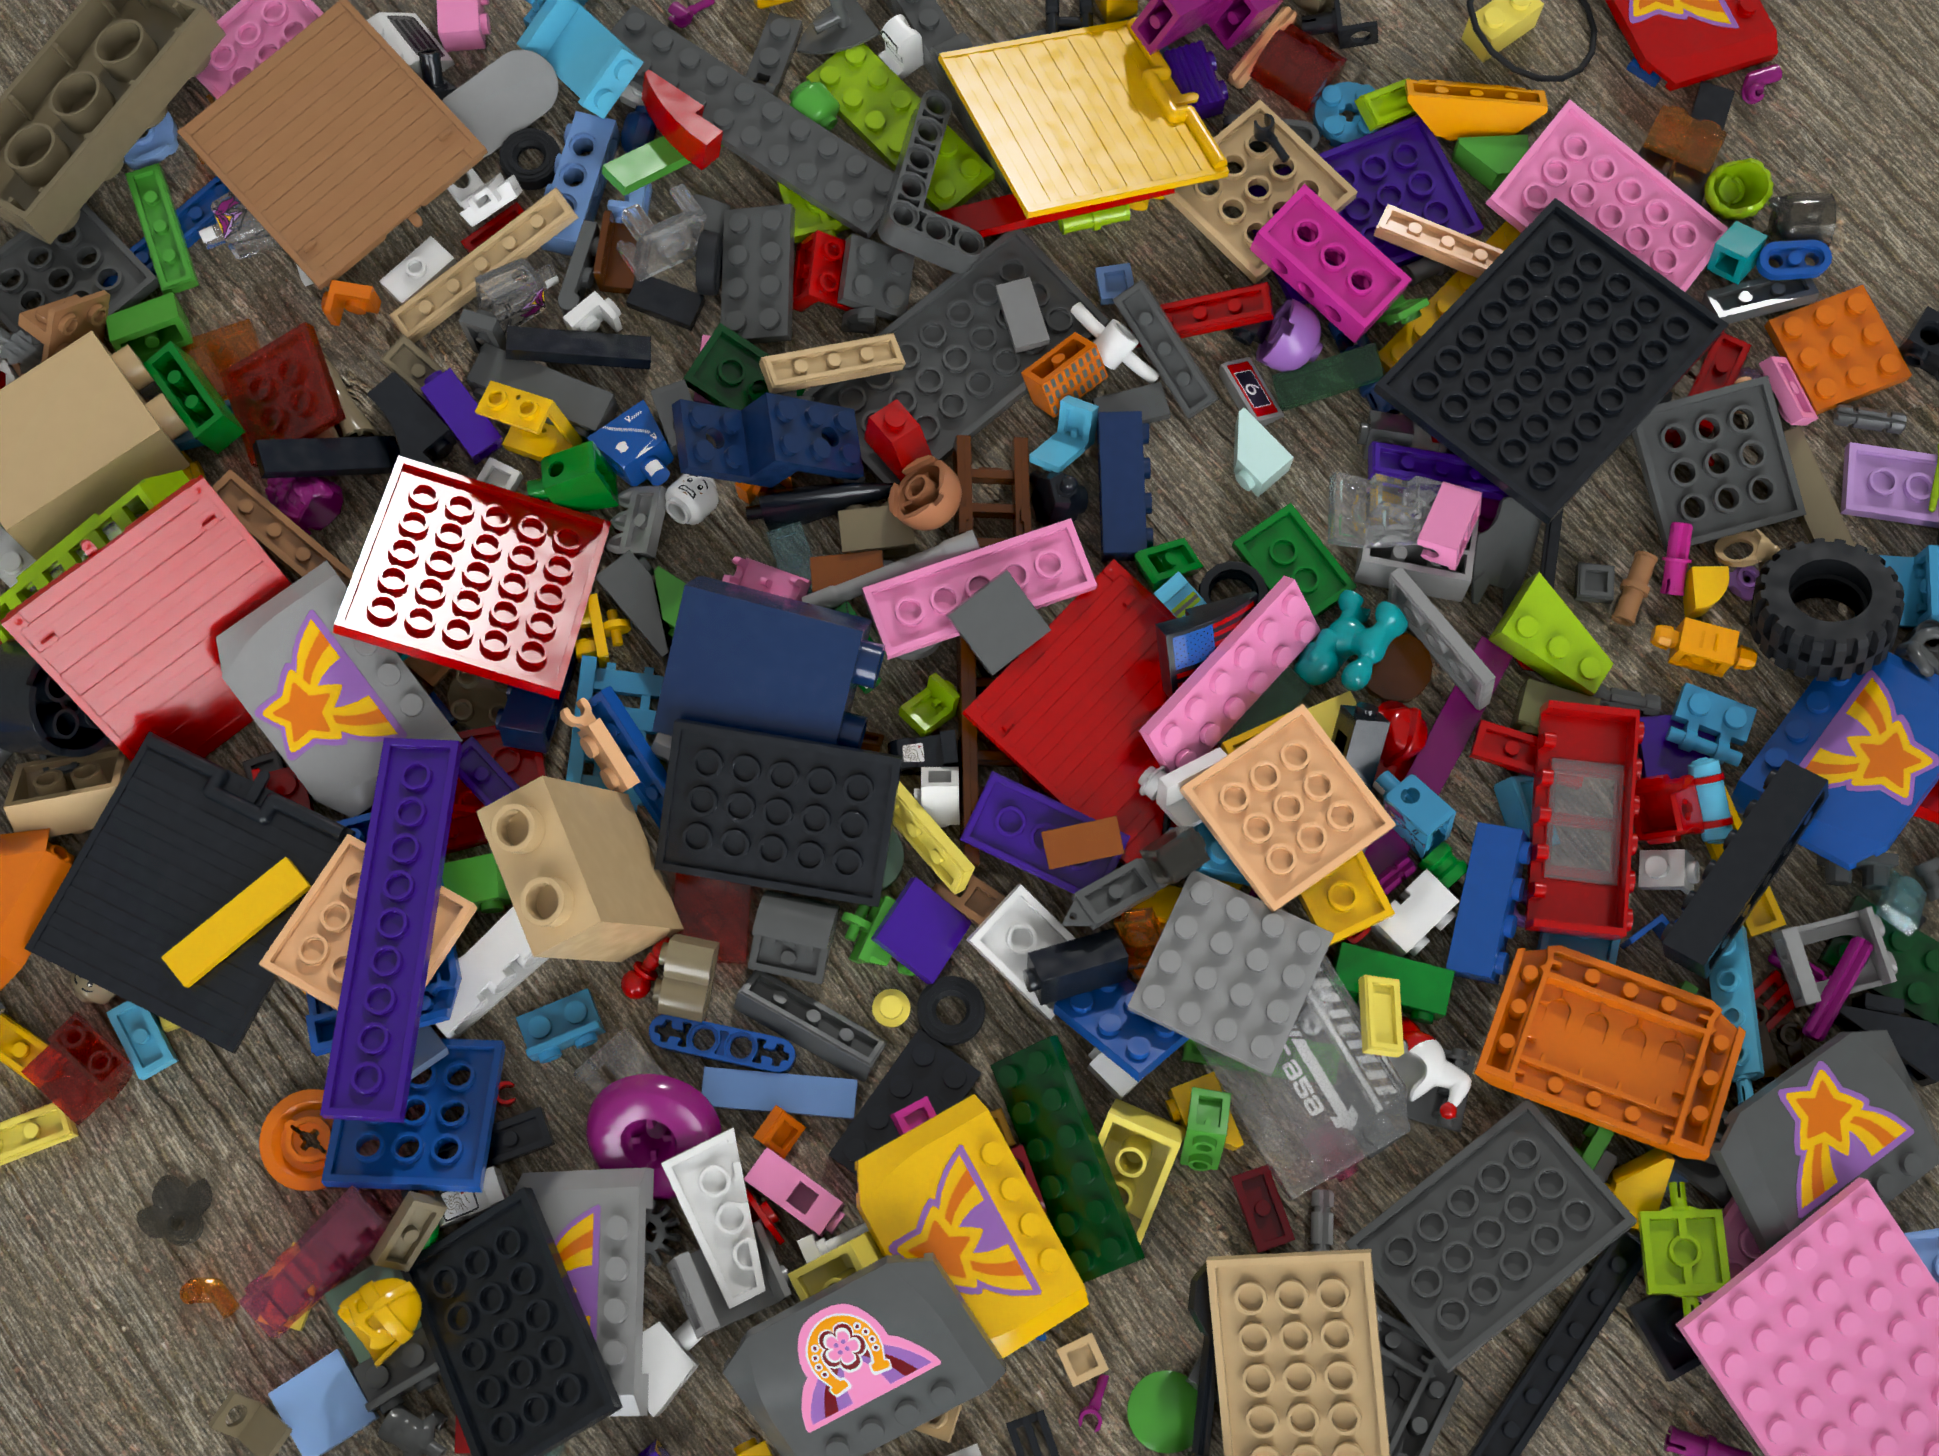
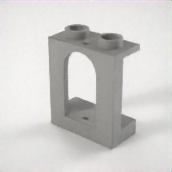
M1872 906L1818 922L1783 929L1771 934L1795 1008L1822 1001L1820 996L1829 981L1828 979L1815 982L1804 945L1845 935L1858 936L1873 944V950L1849 994L1897 981L1895 976L1897 973L1896 960L1893 954L1886 950L1882 938L1885 933L1881 918L1874 914Z

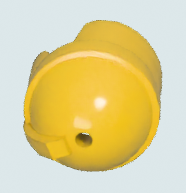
M386 1278L375 1282L371 1280L339 1305L338 1316L360 1339L370 1353L377 1368L415 1334L414 1330L422 1313V1302L420 1295L416 1291L417 1289L410 1281L407 1282L399 1278Z

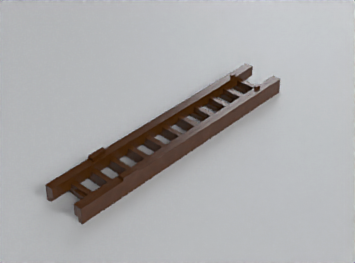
M956 435L953 443V472L959 478L962 497L960 506L954 516V537L972 530L973 518L1013 519V537L1032 531L1028 438H1013L1011 442L1012 470L990 467L972 469L971 435ZM972 484L1012 485V504L972 503ZM977 538L980 548L1007 540L1006 538ZM960 635L956 637L957 692L960 696L958 702V759L961 838L985 787L978 786V767L1018 766L1001 750H977V731L980 730L962 713L976 699V693H982L996 678H976V655ZM1019 768V784L1038 792L1037 784ZM960 840L961 852L977 867L980 864L979 849Z

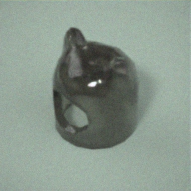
M1792 192L1783 196L1769 198L1767 206L1771 209L1767 229L1761 232L1768 236L1765 244L1778 241L1819 240L1828 247L1830 246L1836 224V202L1833 193Z

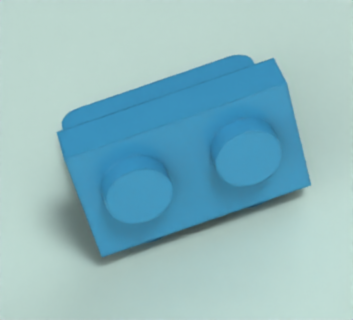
M1928 545L1915 557L1879 555L1886 561L1885 567L1891 566L1898 575L1897 582H1900L1903 586L1905 594L1903 601L1905 605L1899 628H1915L1926 620L1939 622V545Z

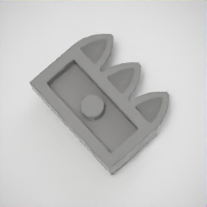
M661 485L631 487L618 495L619 505L628 508V510L618 513L610 520L614 528L623 531V533L613 536L605 543L606 548L610 552L622 556L630 550L637 559L641 556L645 559L656 557L666 511V488Z

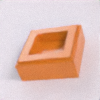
M775 1105L753 1138L785 1159L806 1127L782 1108Z

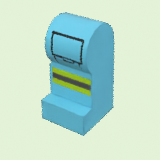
M1179 571L1154 592V595L1176 618L1186 616L1185 609L1207 604Z

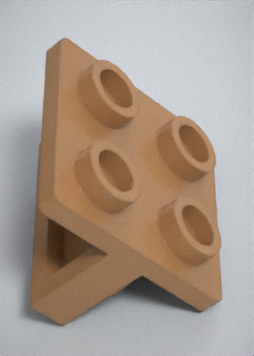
M105 290L84 297H79L75 294L19 313L18 326L44 344L41 363L90 331H93L103 343L110 294Z

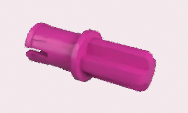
M1672 522L1670 526L1667 554L1662 556V560H1665L1660 593L1684 596L1688 563H1692V559H1688L1693 531L1692 524Z

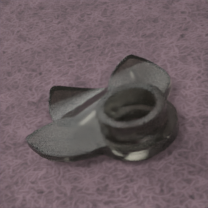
M162 1176L153 1189L152 1201L154 1205L144 1208L137 1213V1223L146 1235L154 1239L166 1238L168 1242L176 1246H185L196 1242L204 1229L202 1216L212 1201V1190L208 1181L203 1178L187 1187L184 1182L175 1176ZM185 1220L184 1227L178 1230L180 1224Z

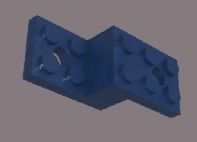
M768 392L742 410L679 399L672 404L680 473L773 488L797 471L854 481L864 476L854 409ZM822 433L828 437L831 447L829 443L822 438ZM706 434L714 439L716 448L706 439Z

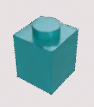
M1735 221L1716 241L1707 270L1738 285L1756 266L1757 256L1764 248L1768 236L1739 221Z

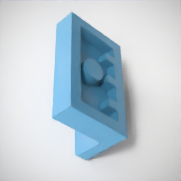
M588 988L516 1017L527 1047L525 1050L527 1057L534 1062L539 1060L541 1064L560 1058L562 1056L561 1051L576 1045L577 1049L590 1046L598 1041V1035L606 1032L591 991Z

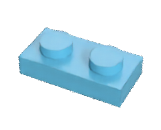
M128 1000L106 1012L139 1079L146 1080L179 1061L154 1013Z

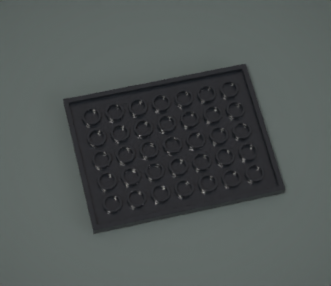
M1555 198L1377 382L1374 392L1548 525L1725 332L1729 324Z

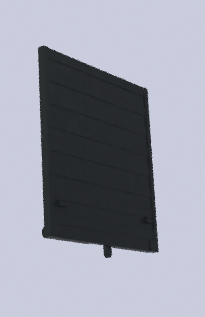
M149 731L24 949L235 1054L278 977L264 969L259 963L307 893L189 988L182 985L161 957L285 856L293 862L312 886L346 835L350 834L354 837L356 832L265 788L270 779L269 772L265 770L260 771L254 782Z

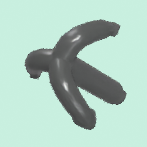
M1926 627L1915 632L1909 641L1900 643L1894 650V655L1905 660L1906 656L1909 655L1919 669V672L1926 677H1932L1934 673L1939 675V660L1923 645L1927 640L1939 639V627Z

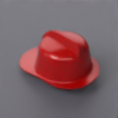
M1391 700L1383 702L1378 706V711L1391 723L1374 781L1382 773L1389 770L1402 782L1416 754L1425 747L1428 739V728L1421 716V710L1416 707L1408 708L1401 702Z

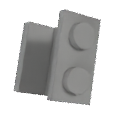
M761 1221L753 1223V1229L766 1291L729 1309L701 1249L693 1253L687 1251L674 1257L666 1264L697 1339L775 1305L792 1294L789 1289L792 1283L787 1275L788 1271L783 1265H779L774 1254L776 1250L774 1238L767 1228H763Z

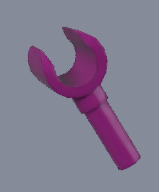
M702 0L687 8L678 1H675L668 8V12L672 14L668 20L680 28H686L692 21L693 15L715 4V1Z
M1099 1375L1089 1405L1081 1409L1079 1413L1078 1423L1080 1428L1083 1417L1091 1413L1098 1418L1094 1433L1100 1430L1102 1426L1100 1407L1109 1376Z

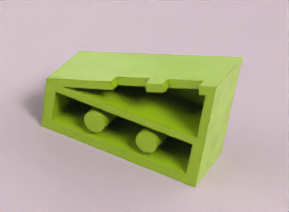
M1540 572L1524 581L1488 639L1558 687L1589 696L1597 692L1614 664Z

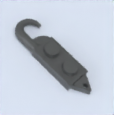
M1167 838L1155 841L1154 846L1156 848L1170 847L1177 853L1178 861L1176 864L1161 871L1149 860L1143 858L1132 860L1075 892L1072 897L1073 904L1062 925L1090 926L1094 930L1151 898L1159 890L1181 879L1188 872L1191 864L1190 853L1186 846L1169 844Z

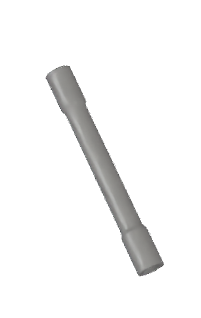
M972 529L944 540L937 546L841 584L828 586L803 596L801 599L805 603L833 609L845 601L863 595V587L980 549V546Z

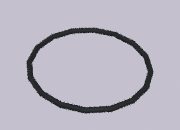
M1467 0L1466 6L1473 31L1488 53L1513 73L1537 82H1563L1582 73L1595 55L1597 27L1587 0L1578 1L1585 10L1591 30L1589 52L1579 67L1563 75H1537L1519 68L1508 61L1493 48L1479 28L1473 6L1474 0Z

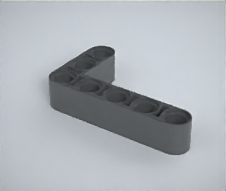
M931 89L924 93L911 115L879 222L878 233L880 238L892 247L952 272L962 274L972 268L983 252L985 242L976 230L923 208L952 108L950 98L944 92Z

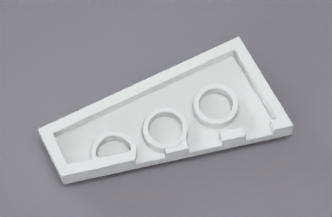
M732 1127L661 1163L729 1309L766 1291L735 1132Z

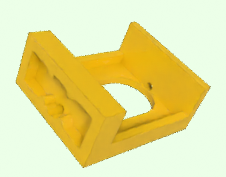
M490 380L475 410V413L511 425L502 443L507 451L540 462L546 456L580 445L583 441L553 400ZM547 417L555 426L545 423Z

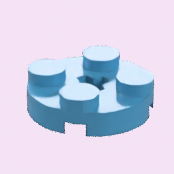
M1342 82L1326 86L1316 102L1313 113V124L1318 129L1319 136L1323 135L1330 141L1329 145L1338 147L1379 131L1380 128L1369 131L1354 102L1361 95L1374 91V87L1354 82ZM1347 110L1353 112L1356 116L1353 117L1351 122H1348L1346 117L1340 116L1339 113Z

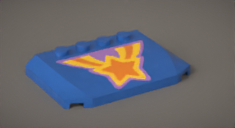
M1888 652L1887 657L1879 665H1872V669L1858 676L1855 672L1852 673L1850 679L1839 681L1837 677H1829L1828 681H1816L1815 677L1739 779L1731 796L1736 811L1743 815L1751 800H1759L1765 791L1763 785L1769 773L1773 769L1779 770L1783 762L1788 760L1828 780L1829 796L1797 844L1848 871L1856 868L1858 862L1872 855L1877 857L1887 852L1939 780V675L1934 673L1932 677H1926L1919 672L1914 663Z

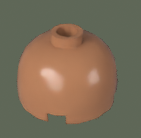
M931 455L917 458L907 465L902 471L906 476L900 485L894 482L890 489L888 498L890 512L906 526L921 531L935 530L948 523L955 516L962 497L958 476L946 463Z

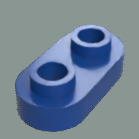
M1819 240L1771 242L1758 254L1756 267L1758 272L1769 280L1811 279L1819 277L1826 271L1831 264L1832 253L1829 247ZM1805 258L1813 259L1815 265L1810 266L1806 264ZM1769 260H1776L1779 264V267H1772L1769 264Z

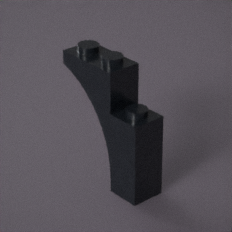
M394 371L367 393L375 409L392 426L402 457L436 467L433 464L436 460L444 459L450 454L453 446L457 443L450 428Z

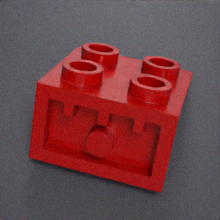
M816 230L797 244L793 274V310L802 312L818 301L844 311L854 309L837 303L845 240Z

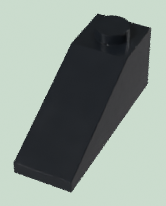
M1846 1005L1842 1006L1834 1021L1835 1025L1845 1032L1887 1030L1913 1081L1922 1087L1939 1081V1024Z

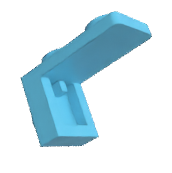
M1070 395L1065 396L1060 401L1057 432L1030 454L1029 462L1049 472L1059 473L1094 444L1099 406Z

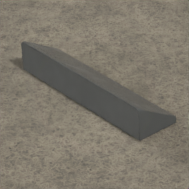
M754 970L739 990L734 1004V1008L737 1011L863 1082L870 1075L888 1043L887 1040L766 972Z

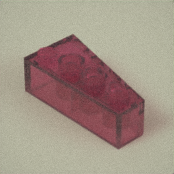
M352 1185L293 1246L285 1250L276 1259V1264L265 1275H259L247 1285L244 1290L247 1294L239 1301L240 1305L268 1337H282L303 1314L312 1309L324 1297L326 1292L333 1289L372 1253L392 1220V1215L370 1191Z

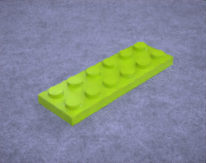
M865 43L837 52L810 73L806 80L811 83L821 82L825 85L840 104L838 116L895 171L911 115L921 98ZM948 125L946 126L925 202L935 212L962 206L995 179V171Z

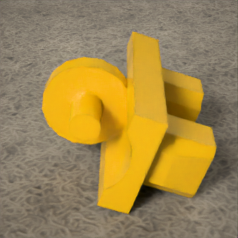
M597 593L590 594L580 629L592 627L594 637L576 640L575 650L578 663H581L582 655L597 657L600 668L607 667V662H610L605 637H611L614 647L622 646L624 644L622 635L631 631V623L627 619H619L617 609L606 611L608 621L602 622Z

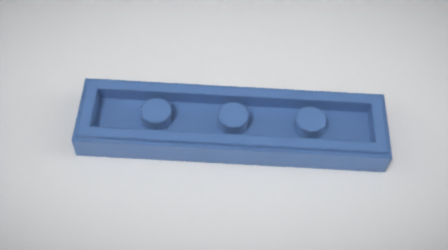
M704 1067L701 1093L708 1099L713 1108L770 1113L774 1106L777 1105L788 1114L853 1120L855 1118L858 1080Z

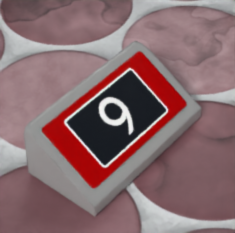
M1250 357L1228 361L1220 365L1218 375L1239 410L1244 407L1263 427L1284 417L1283 412Z

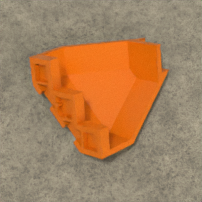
M50 828L0 834V991L25 965L31 952L24 948L74 862V856L68 853L65 848L48 842Z

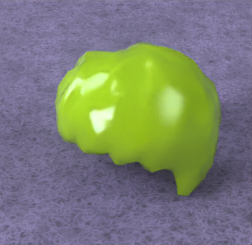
M1751 157L1724 163L1717 166L1708 176L1704 189L1705 201L1709 204L1711 211L1719 214L1722 219L1738 221L1756 216L1773 195L1771 173L1760 160Z

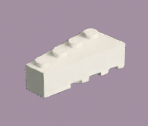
M514 906L475 945L458 958L462 980L450 1020L435 1024L449 1039L459 1038L549 959L533 957Z

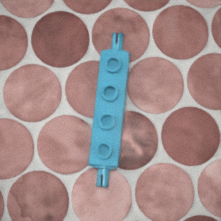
M1742 925L1709 975L1711 997L1722 1009L1721 1014L1736 1028L1740 1026L1746 1031L1731 1081L1736 1083L1738 1105L1754 1095L1752 1081L1765 1076L1747 931L1744 925Z

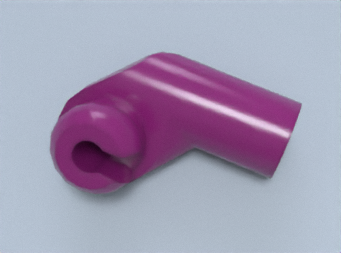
M1774 64L1749 72L1745 76L1740 91L1742 99L1748 104L1762 101L1765 96L1763 94L1765 85L1782 79L1780 66Z

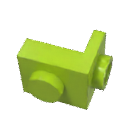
M935 672L929 676L927 687L900 706L898 715L921 737H925L956 715L960 696L951 682L944 680Z

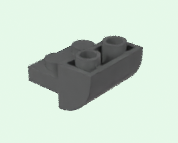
M766 890L760 901L752 934L754 937L748 969L822 984L825 978L831 944L834 941L840 905Z

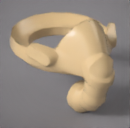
M1754 529L1753 532L1744 531L1719 538L1715 544L1714 553L1719 562L1731 567L1744 568L1759 563L1758 571L1760 572L1765 562L1772 560V556L1781 549L1778 545H1774L1760 530ZM1734 543H1747L1753 548L1751 555L1743 559H1730L1724 554L1726 547Z

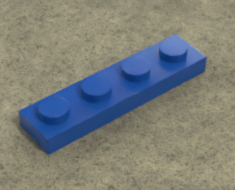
M610 685L599 691L588 702L591 705L593 715L596 719L601 718L640 780L638 784L633 786V789L660 829L667 772Z

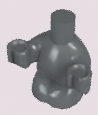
M400 1404L391 1410L378 1431V1438L398 1447L403 1451L402 1456H445L447 1448L436 1442L434 1437L435 1429L441 1431L444 1427V1422L448 1421V1417L435 1409L428 1417L422 1420L412 1414L405 1405Z

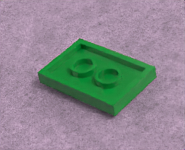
M1289 503L1232 543V548L1241 560L1255 568L1264 578L1268 592L1283 576L1295 579L1314 618H1317L1336 605L1339 595L1347 589L1355 592L1357 588L1356 584L1292 503Z

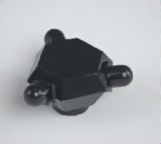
M1036 470L1030 473L1029 482L1034 486L1031 500L1036 520L1043 527L1070 518L1074 522L1077 520L1078 514L1086 511L1088 506L1086 488L1083 485H1078L1077 480L1073 476L1053 471L1042 473Z

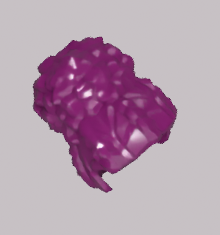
M324 477L267 479L268 487L265 488V494L269 502L308 535L312 534L308 529L321 530L332 523L342 512L341 507L344 502L342 489Z

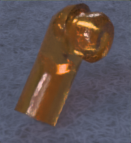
M195 1277L188 1280L180 1288L179 1295L184 1303L188 1305L194 1303H213L224 1319L234 1314L241 1307L224 1282L217 1277Z

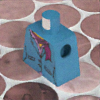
M1387 770L1374 781L1373 787L1384 797L1382 807L1396 823L1393 829L1422 860L1439 844L1450 837L1456 811L1418 777L1411 774L1400 782Z

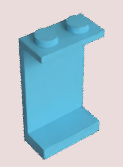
M546 0L516 43L521 49L533 51L544 57L553 67L556 76L580 98L578 103L603 119L644 63L576 0Z

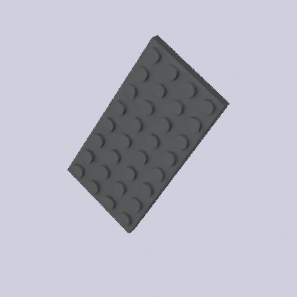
M1021 229L1004 233L984 249L968 272L962 274L954 273L876 335L894 333L906 363L903 370L811 387L802 396L814 397V402L854 409L863 466L879 483H901L897 476L864 440L869 416L898 399L920 424L932 456L944 461L953 454V443L956 435H971L972 439L1028 393L1021 375L1022 371L1074 332L1090 341L1095 338L1071 313V309L1075 304L1081 302L1105 327L1109 324V320ZM1030 277L1050 338V344L1015 354L996 294V285Z

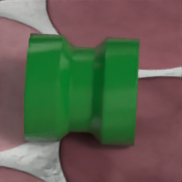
M1445 840L1417 865L1423 872L1428 869L1447 889L1467 873L1468 864L1464 860L1457 859L1453 855V848Z

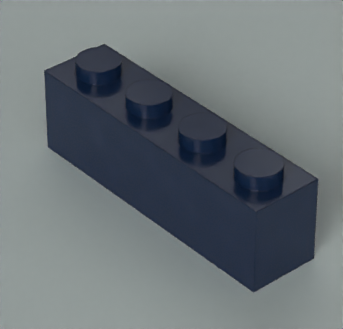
M1142 411L1098 412L1097 451L1101 562H1111L1113 559L1116 561H1135L1134 555L1138 551L1153 547V528H1146V514H1152L1151 492L1145 493V479H1150L1151 463L1150 458H1144L1143 445L1149 444V423H1142Z

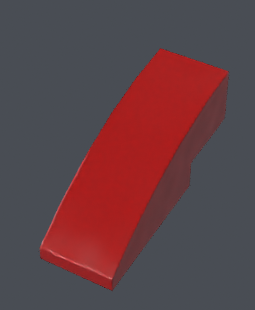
M647 70L644 74L642 101L649 116L666 140L682 156L700 170H704L720 155L723 131L702 117L704 105L651 70Z

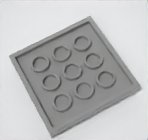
M1191 869L1127 1010L1271 1077L1334 933L1281 909L1272 913L1262 900Z

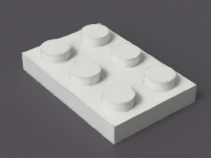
M1018 884L966 940L1046 1019L1051 1020L1054 1017L1055 1002L1040 1005L1035 992H1029L1026 988L1023 970L1027 969L1028 952L1076 938L1021 884Z

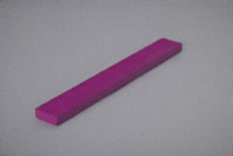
M1481 636L1473 651L1496 677L1493 695L1513 656ZM1455 684L1428 733L1425 747L1415 757L1405 778L1411 774L1415 775L1439 796L1486 707L1480 711L1479 709L1477 710ZM1392 829L1370 844L1364 855L1377 877L1387 867L1392 868L1391 865L1400 856L1407 855L1410 847Z

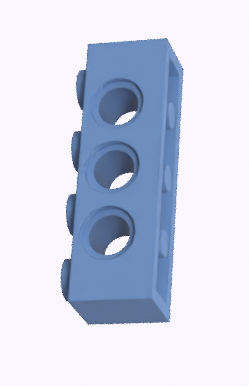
M576 111L572 124H567L564 132L565 146L562 154L558 153L554 163L555 176L552 184L546 186L544 196L556 187L579 218L541 246L542 250L572 256L583 220L594 222L607 183V179L602 175V165L614 160L621 139L616 120L603 119L596 115ZM583 152H591L589 155L580 156ZM577 181L582 182V183H581L580 185H578V186H574V187L570 186V185H571L572 183H574V182H577Z

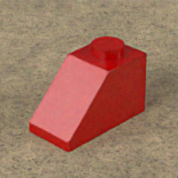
M898 399L869 416L864 440L900 481L906 476L902 471L907 465L917 458L927 455L932 456L920 424Z

